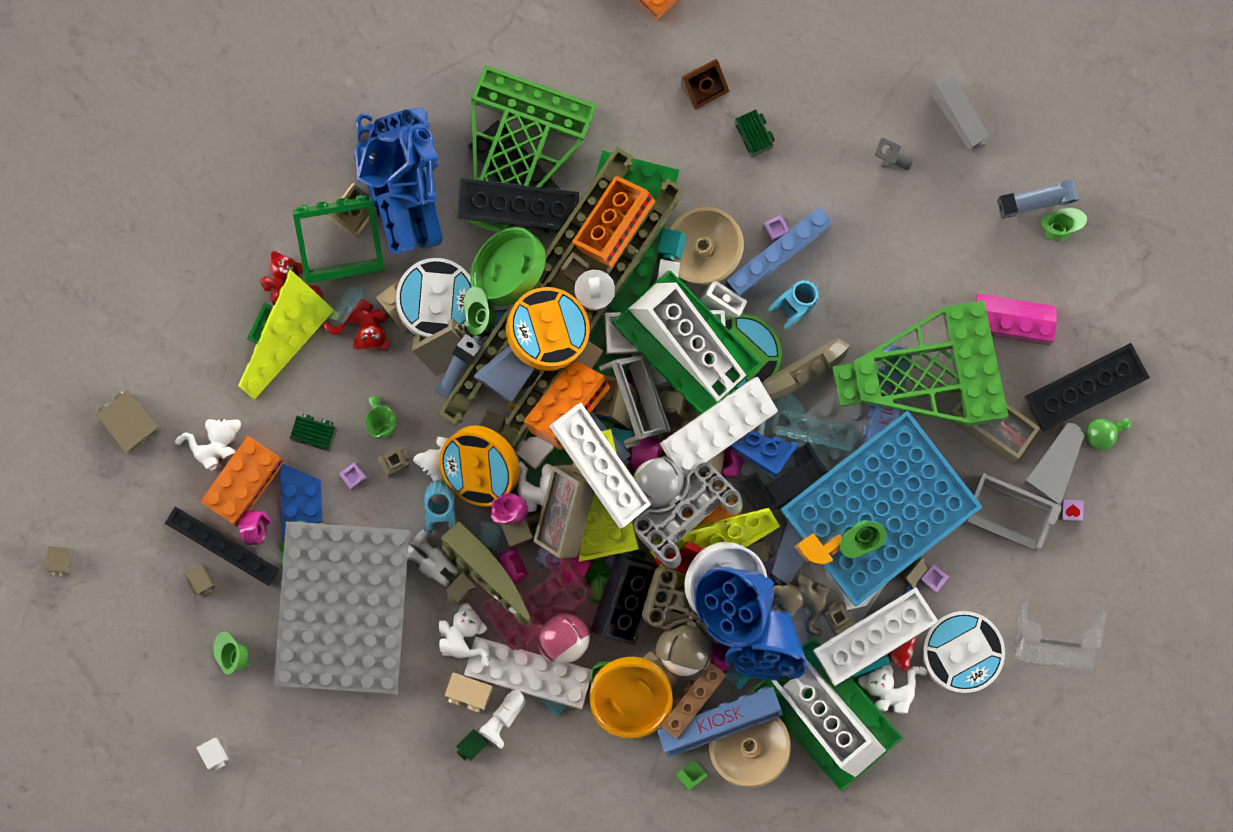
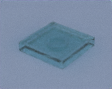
M350 286L328 319L334 323L344 324L365 294V291L360 287Z

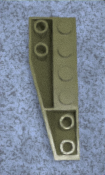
M458 521L441 537L443 554L450 561L453 560L457 564L458 570L463 575L468 574L493 596L505 610H509L520 624L524 623L528 627L531 624L530 616L512 580L492 553Z

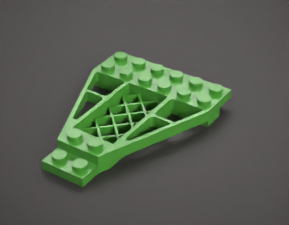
M485 65L471 98L474 179L488 181L487 177L497 173L501 180L500 183H510L516 180L518 185H521L519 178L527 175L524 185L529 186L537 163L542 160L555 165L536 186L543 187L583 144L597 105ZM477 105L503 114L495 137L476 131L475 107ZM518 119L522 128L512 132L508 123ZM506 126L509 133L501 137ZM537 126L540 135L530 139L527 129ZM524 131L527 141L517 144L514 135ZM550 132L577 141L560 161L542 155L543 147ZM477 137L492 143L480 177L477 175ZM511 137L515 146L505 150L501 141ZM541 139L536 151L532 142ZM499 144L502 152L495 154V151ZM530 144L534 153L524 157L520 148ZM517 149L521 158L510 162L507 153ZM504 155L508 164L498 168L494 159ZM534 157L532 165L529 169L526 160ZM492 162L495 170L487 173ZM523 162L527 171L517 175L513 166ZM510 168L514 177L504 181L500 172ZM468 220L469 224L494 233L509 228V225Z
M984 301L946 306L855 360L853 363L833 366L832 368L840 407L862 404L903 412L908 410L912 414L964 424L967 427L1009 417ZM943 315L949 342L925 345L920 327ZM916 331L919 347L883 352L885 348ZM939 351L934 359L926 354ZM940 353L951 359L946 367L936 361ZM918 355L914 362L906 356ZM921 356L931 362L926 370L916 364ZM899 358L895 365H893L887 360ZM901 359L911 365L906 373L896 367ZM952 361L954 364L955 373L948 369V366L951 364ZM881 362L892 368L887 376L877 370ZM932 364L943 370L938 378L928 372ZM913 367L923 373L918 381L908 375ZM893 370L903 376L899 384L888 378ZM944 372L955 378L950 386L940 380ZM925 375L935 381L930 389L920 383ZM878 376L883 379V382L880 386ZM905 378L915 384L911 392L900 386ZM885 382L895 387L891 395L881 390ZM937 383L942 386L939 388H934ZM917 386L922 389L921 391L914 392ZM897 389L903 393L894 395ZM959 392L965 418L938 413L934 396ZM929 397L932 411L895 404L894 402Z

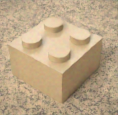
M453 672L444 696L448 698L449 703L458 706L464 703L468 705L467 709L480 713V710L485 711L493 687Z

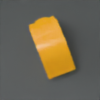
M813 533L794 547L807 562L815 565L826 564L833 561L829 553L831 552L833 555L840 550L842 536L836 535L826 544L822 545Z

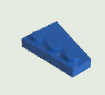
M750 431L728 446V448L774 477H777L798 447V444L794 442L787 443L780 441L781 439L769 438L762 436L760 433Z

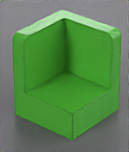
M693 760L679 771L676 776L689 791L706 778L708 774L704 772L696 760Z

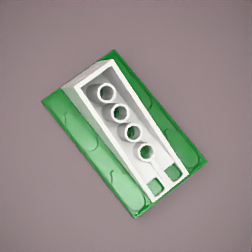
M671 270L663 274L661 278L611 322L628 342L657 369L700 415L723 400L761 365L754 355Z
M813 636L802 646L808 664V669L804 676L792 680L790 676L780 677V681L763 680L753 691L758 693V690L762 688L773 687L783 716L779 718L785 724L787 730L837 788L843 791L898 744L903 737L851 677L834 686L813 653L814 649L822 645Z

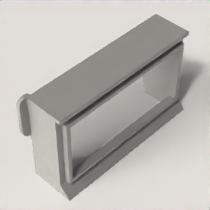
M643 355L619 358L599 367L600 371L613 368L636 435L624 440L626 448L639 445L640 440L656 437L670 431L647 360ZM629 365L651 429L650 431L644 432L622 366Z
M983 473L979 477L973 493L976 499L982 486H986L1046 511L1047 514L1036 541L976 515H972L965 522L1035 552L1039 551L1050 525H1054L1057 521L1061 506Z

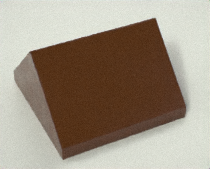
M717 59L681 77V86L695 110L730 92Z

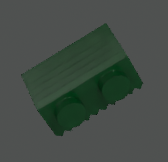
M757 109L735 119L734 124L751 158L773 148L774 136L771 131L767 132L764 126L766 124L765 117L762 113L759 114Z
M303 414L302 417L297 415L290 439L297 443L330 452L337 428L333 426V422L322 419L321 422H318L311 415Z

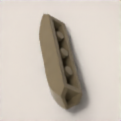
M839 338L831 340L765 379L763 386L771 400L797 390L829 371L833 366L838 365L846 357L850 345Z

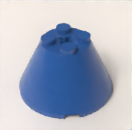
M725 567L708 571L699 579L694 594L697 615L699 619H703L709 628L707 632L720 643L730 647L740 648L755 642L764 630L774 600L773 581L755 571Z
M771 609L761 636L748 646L740 648L730 647L725 656L726 664H732L734 671L764 680L780 681V677L790 676L791 680L804 676L808 669L791 614L789 612L779 613Z

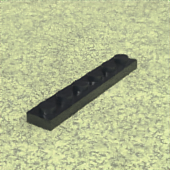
M176 506L164 523L267 586L271 584L279 571V568Z

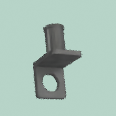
M885 138L880 139L875 156L883 159L882 167L897 165L907 171L913 163L911 158L899 154L900 145ZM884 145H889L890 148L886 150V153L884 155L882 153V147Z

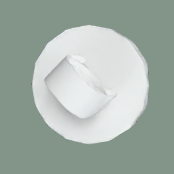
M601 270L586 271L578 277L575 283L576 299L588 310L598 311L604 309L614 298L615 286L613 280L607 273Z

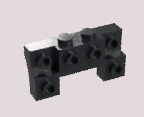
M809 442L795 450L792 454L798 466L769 484L764 485L757 472L746 480L739 482L741 489L756 511L766 508L772 511L780 506L783 508L828 472Z

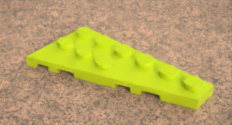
M289 270L286 282L279 292L278 300L271 310L261 333L262 336L258 345L256 344L254 354L250 363L247 364L238 385L254 400L334 311L292 270Z
M611 429L601 431L616 453ZM594 493L581 542L579 562L639 549L633 520L626 526L619 528L596 493Z
M766 508L695 526L675 545L680 550L687 541L703 548L715 543L732 542L746 548L779 528L780 525L770 509ZM657 539L653 542V544L659 545L661 544L662 540ZM667 571V572H664L665 575H666L667 578H668V577H669L668 571ZM675 571L677 581L674 589H678L685 584L686 575Z

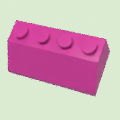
M977 293L976 302H985L992 336L1043 345H1051L1054 342L1057 324L1056 306Z

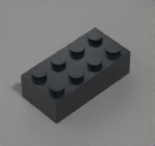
M616 554L590 631L602 638L636 645L644 622L642 612L653 574L658 566L648 561Z

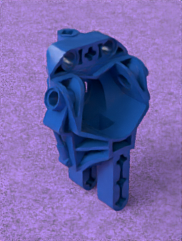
M422 107L405 109L376 119L371 128L368 141L358 144L354 152L357 181L368 186L377 215L382 218L388 246L393 254L413 251L415 248V238L418 246L422 249L439 246L443 240L434 203L437 202L433 171L439 166L437 161L438 155L433 148V135L428 129L431 124L427 121V112Z

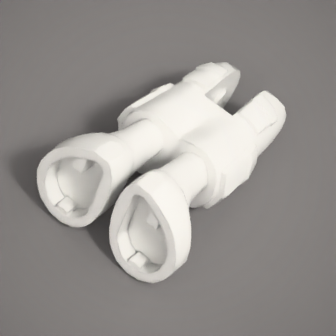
M422 529L413 539L412 544L426 553L428 558L425 559L413 546L409 545L407 561L416 562L420 565L418 570L426 575V577L432 578L444 587H447L451 582L444 575L440 574L442 569L445 567L448 572L456 577L460 571L443 554L439 547L433 549L427 541L428 533Z
M513 690L508 693L503 700L504 702L492 714L493 717L478 731L487 742L500 750L504 746V742L499 735L502 727L509 728L526 703L525 697L519 690Z

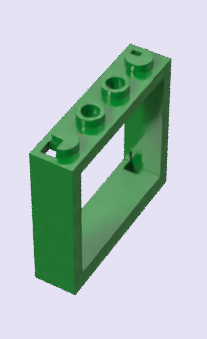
M358 195L356 199L351 200L340 198L334 203L322 201L316 203V206L308 207V205H302L292 210L306 284L385 270L372 196ZM368 208L377 258L309 270L300 219Z

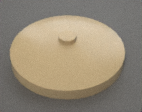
M713 207L696 208L680 216L670 228V230L682 231L687 237L682 259H674V262L680 263L678 277L687 283L710 285L713 281L719 282L729 276L741 260L744 249L742 231L736 221L725 211Z
M778 717L710 742L709 755L716 771L727 782L739 787L755 788L772 782L784 771L791 755V739L785 724Z

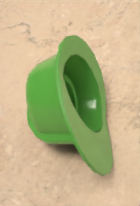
M1065 208L1044 215L1041 219V224L1045 229L1046 240L1058 242L1067 240L1071 233L1084 228L1087 224L1085 213L1076 208Z
M471 287L465 293L463 300L466 327L472 335H479L485 330L492 329L496 313L493 307L488 304V299L483 289Z
M867 520L860 521L844 534L840 542V550L848 558L860 557L874 551L885 543L887 537L886 530L880 523Z
M603 560L593 561L590 570L584 576L588 600L597 608L610 573L607 562Z
M223 631L219 633L214 641L213 652L223 672L231 675L234 671L248 668L250 663L248 661L247 648L237 643L228 632Z

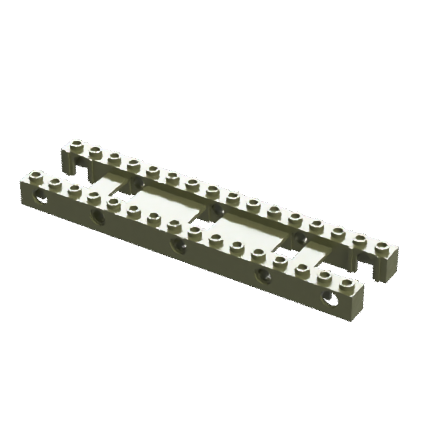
M616 146L545 252V267L539 281L533 288L551 287L553 285L557 289L563 290L576 298L575 283L561 274V267L572 252L589 264V270H601L607 273L613 280L615 295L611 303L604 309L592 311L584 307L589 320V337L684 195V188L668 178L665 183L662 182L658 198L612 268L581 253L572 243L573 239L614 177L618 176L623 179L627 171L632 169L634 157ZM515 303L509 306L438 412L440 418L454 427H457L459 423L462 424V418L472 403H476V397L485 386L474 378L475 374L509 346L506 336V323ZM565 367L550 371L534 368L539 372V376L532 386L528 388L522 386L512 401L516 407L510 416L505 418V427L500 435L507 440L513 450H515L528 430L524 423L525 418Z

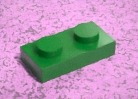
M266 303L263 304L247 337L249 341L258 344L273 306Z

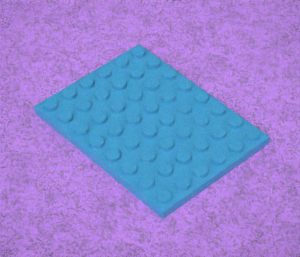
M907 410L791 500L780 511L802 539L814 533L822 545L826 544L836 535L843 537L847 531L860 521L877 522L884 526L887 537L885 543L880 548L856 558L846 557L841 550L833 555L830 552L829 555L833 561L822 564L853 606L857 607L979 511L982 506Z

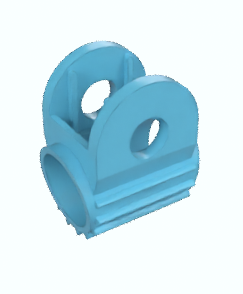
M809 280L797 281L791 289L782 294L767 309L770 313H774L781 308L789 317L788 322L784 325L786 331L794 326L803 315L811 312L819 299L817 287L813 285L814 283H810ZM795 293L805 294L809 299V303L800 302L796 298ZM789 303L797 312L790 308Z
M435 480L434 483H430V486H427L425 491L424 508L426 509L427 533L434 531V522L449 521L450 529L456 524L455 495L447 483L442 480ZM435 494H443L448 500L443 503H437L430 497ZM447 511V512H445V513H443V514H435V513H433V512Z

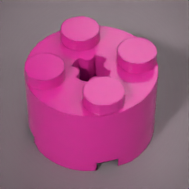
M652 437L640 440L639 445L629 448L628 452L631 458L628 459L630 463L627 466L630 467L628 469L630 474L634 475L641 464L648 460L656 459L657 455L661 453L662 446L658 438Z

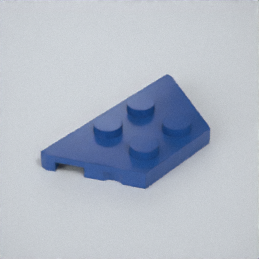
M282 464L280 467L282 541L284 542L286 521H304L306 523L318 524L323 521L321 480Z

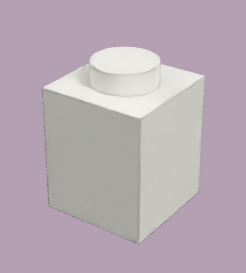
M213 738L197 747L207 769L211 770L214 768L217 771L226 766L225 762L229 759L218 738Z

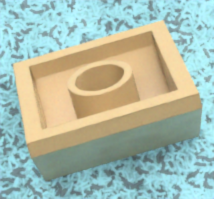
M352 183L342 198L351 200L356 199L358 195L365 196L367 194L355 183ZM368 208L329 214L334 223L354 237L360 234L370 220Z

